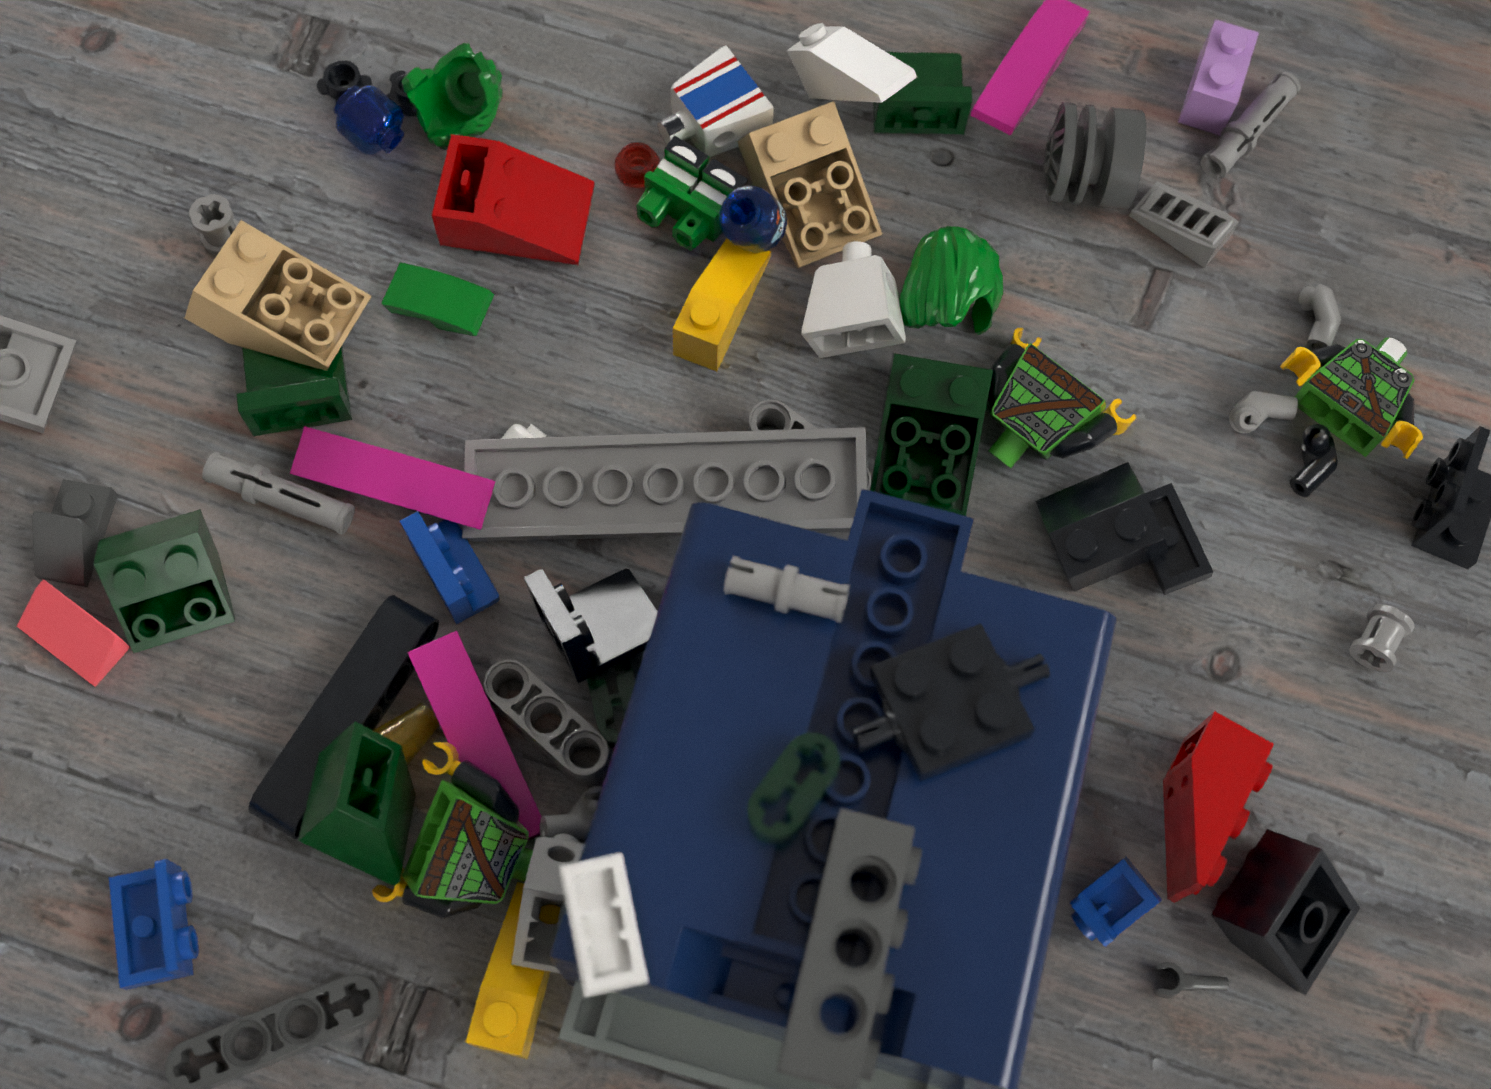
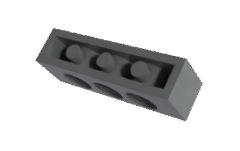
M840 808L835 820L776 1068L777 1073L837 1089H858L860 1078L868 1081L872 1080L880 1047V1041L869 1038L875 1012L886 1014L894 983V975L884 972L889 947L900 949L908 919V911L898 908L903 884L914 885L921 860L922 848L912 846L915 827ZM859 872H869L875 875L883 886L882 899L873 903L859 900L851 891L850 878ZM845 934H854L861 937L869 949L867 964L858 968L844 965L838 959L835 952L836 939ZM841 998L851 1005L855 1014V1022L850 1032L834 1034L823 1026L820 1019V1007L825 1000Z

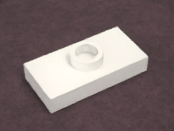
M622 852L560 866L559 870L584 997L587 998L649 983Z

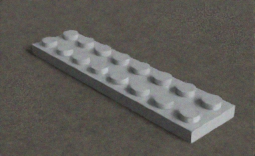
M866 427L465 440L464 472L496 482L481 530L463 525L462 538L467 539L468 542L676 537L682 535L690 506L696 502L718 505L818 533L850 532L861 489L867 490Z

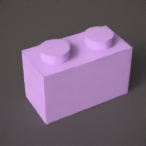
M1215 19L1199 54L1178 123L1219 136L1221 135V131L1226 127L1237 106L1259 32Z

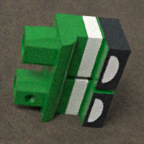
M674 135L664 149L665 157L654 172L649 171L644 175L645 191L636 205L637 217L640 221L653 228L658 227L667 215L678 221L672 228V237L678 244L692 251L705 238L714 243L747 205L748 179L714 158L709 163V156Z

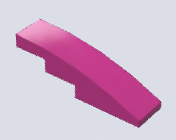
M1045 0L993 74L974 105L970 116L1011 136L1042 95L1048 79L1063 61L1069 45L1084 27L1090 11L1068 0Z
M305 426L290 474L479 530L482 528L496 482L440 464Z
M457 630L409 651L408 655L447 742L457 749L459 762L468 760L497 779L518 806V821L529 831L528 841L539 836L541 814Z

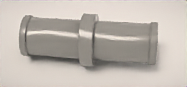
M733 556L730 562V566L733 568H728L724 593H733L775 604V611L786 614L791 608L830 618L835 622H841L843 617L842 611H845L850 585H841L799 574L798 567L786 565L784 570Z

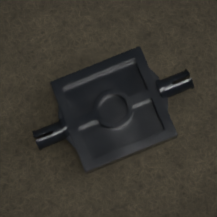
M982 623L871 666L870 676L882 700L883 716L862 725L851 727L853 740L857 742V749L863 752L865 749L893 739L908 755L920 782L1032 737L1035 728L1020 700L1019 688L1044 678H1049L1050 670L1048 664H1043L1045 658L1039 653L1032 658L1008 666L997 655Z

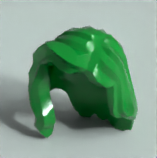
M462 43L441 57L433 70L430 68L422 70L419 67H415L402 80L404 93L406 92L410 103L416 108L418 121L428 141L433 143L434 146H438L441 150L448 149L451 134L476 137L485 133L496 117L498 106L503 96L501 72L496 69L493 60L485 59L481 51L474 54L469 43Z
M958 226L941 227L926 234L914 251L899 295L903 325L916 329L923 328L924 325L936 326L938 323L944 327H956L957 324L962 322L970 305L975 301L971 314L974 330L978 335L985 333L992 326L993 315L1003 296V275L999 267V255L987 240L978 237L971 230Z

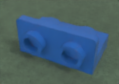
M418 511L400 520L412 548L456 625L500 600L496 588L468 540L462 538V530L458 523L442 520L437 524L435 522L427 527Z

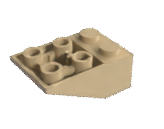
M834 101L748 133L737 141L752 183L775 227L779 207L777 200H779L785 211V226L781 238L797 268L840 252L847 243L855 241L865 242L883 235ZM779 207L780 219H779V222H778L777 227H776L777 230H778L779 225L783 222V220H782V218H781V214H780V207Z
M241 220L194 288L185 319L229 344L327 371L369 302L371 295Z

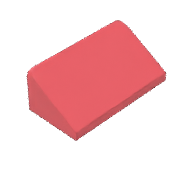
M44 579L36 587L16 626L94 687L99 684L131 648L117 634Z

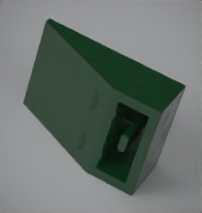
M892 353L870 491L966 516L993 370Z

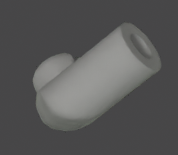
M1318 284L1316 287L1312 285L1305 286L1300 292L1299 303L1302 304L1301 308L1304 311H1314L1316 319L1306 341V347L1312 351L1331 346L1342 321L1333 290L1323 284Z

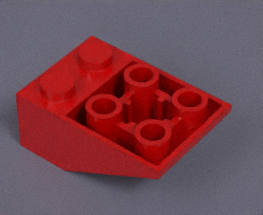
M451 134L431 215L439 244L441 246L579 265L595 181L497 140Z
M1216 711L1184 738L1163 779L1167 899L1174 903L1190 894L1197 895L1205 885L1213 887L1218 881L1227 863V858L1221 855L1229 837L1235 840L1242 832L1250 816V811L1244 808V805L1251 791L1258 793L1262 789L1273 768V765L1266 760L1274 744Z

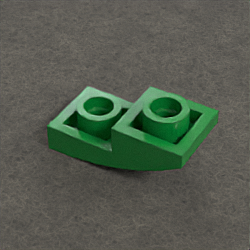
M400 262L381 304L391 313L429 320L439 330L476 337L494 294L490 290L466 280L432 269Z

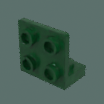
M887 52L913 68L917 78L884 102H873L874 133L964 134L972 105V87L963 86L962 56L959 53Z
M342 346L327 371L242 348L247 392L236 394L238 412L253 436L301 429L304 426L313 427L352 420Z

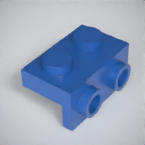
M168 859L155 861V868L109 878L119 988L129 990L194 975L192 959L198 958L199 944L195 928L192 925L188 926L186 904L191 903L193 897L191 880L187 871H182L181 866Z

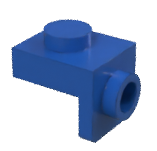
M1125 856L1070 901V905L1075 910L1071 916L1076 926L1089 940L1093 941L1098 938L1102 945L1106 947L1120 933L1159 904L1162 899Z

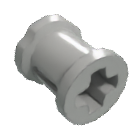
M210 194L206 197L198 198L189 210L192 225L195 230L200 232L203 246L211 254L217 255L239 224L234 219V214L228 200L220 195Z
M1376 604L1368 611L1366 616L1369 623L1361 638L1352 642L1349 653L1354 660L1369 669L1378 672L1392 671L1397 662L1394 654L1402 638L1410 635L1415 626L1413 620L1397 608L1385 604Z

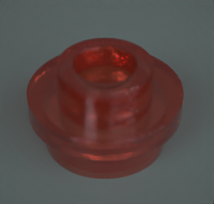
M630 143L622 148L615 159L616 176L626 186L643 188L645 187L644 175L649 171L654 172L660 164L659 156L645 143ZM634 166H643V167H644V169H641V170H634V169H631V168L634 167Z

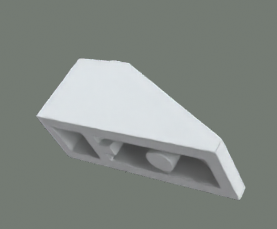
M823 23L813 25L800 33L799 38L801 41L787 50L810 99L882 103L917 78L913 68L844 26L825 27Z

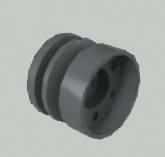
M1062 102L1058 108L1054 125L1050 129L1045 149L1044 174L1048 202L1060 203L1064 199L1068 187L1070 203L1079 205L1085 196L1088 185H1092L1093 199L1096 207L1120 210L1129 209L1137 193L1146 146L1145 113L1142 110L1111 107L1105 116L1101 128H1097L1096 109L1093 105H1085L1082 108L1077 123L1076 105L1074 103Z

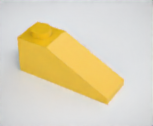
M731 236L726 238L692 287L672 328L673 355L716 372L718 371L770 260L771 251Z
M517 882L480 987L465 1043L473 1047L528 1060L550 972L511 965L524 883ZM552 904L542 906L539 919L546 924H557L560 907Z

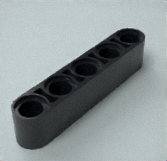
M395 595L389 596L382 603L258 785L249 803V813L291 838H299L319 754L355 721L373 731L376 729L415 670L408 652L435 639L440 625L438 619Z

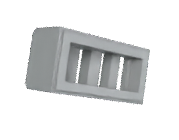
M1158 181L1129 215L1132 219L1203 268L1208 265L1230 239L1239 223L1238 220L1229 214ZM1160 200L1165 204L1163 209L1158 214L1150 211L1154 204ZM1173 210L1180 214L1175 222L1167 219ZM1188 220L1194 224L1192 229L1184 227ZM1204 231L1210 236L1206 237L1201 235L1200 233Z

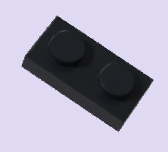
M1170 483L1145 493L1166 538L1169 553L1149 561L1163 594L1166 595L1212 577V567L1173 484Z

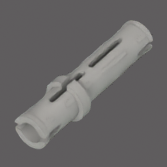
M1288 72L1277 73L1237 121L1226 125L1221 131L1219 141L1201 159V167L1207 175L1214 179L1224 178L1240 157L1249 155L1256 147L1259 135L1279 115L1288 102L1299 93L1300 83L1294 75Z
M215 451L209 456L203 468L202 478L205 482L214 483L241 494L244 501L255 505L260 501L291 513L294 516L332 529L341 535L348 530L355 513V506L353 504L341 502L307 487L272 475L269 468L260 464L251 467Z

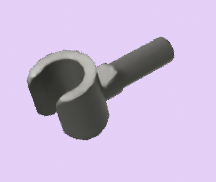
M1171 962L1161 963L1153 970L1156 972L1168 971L1176 978L1175 989H1154V992L1159 997L1166 999L1173 998L1181 990L1227 991L1229 988L1227 977L1199 976L1184 973L1178 965Z

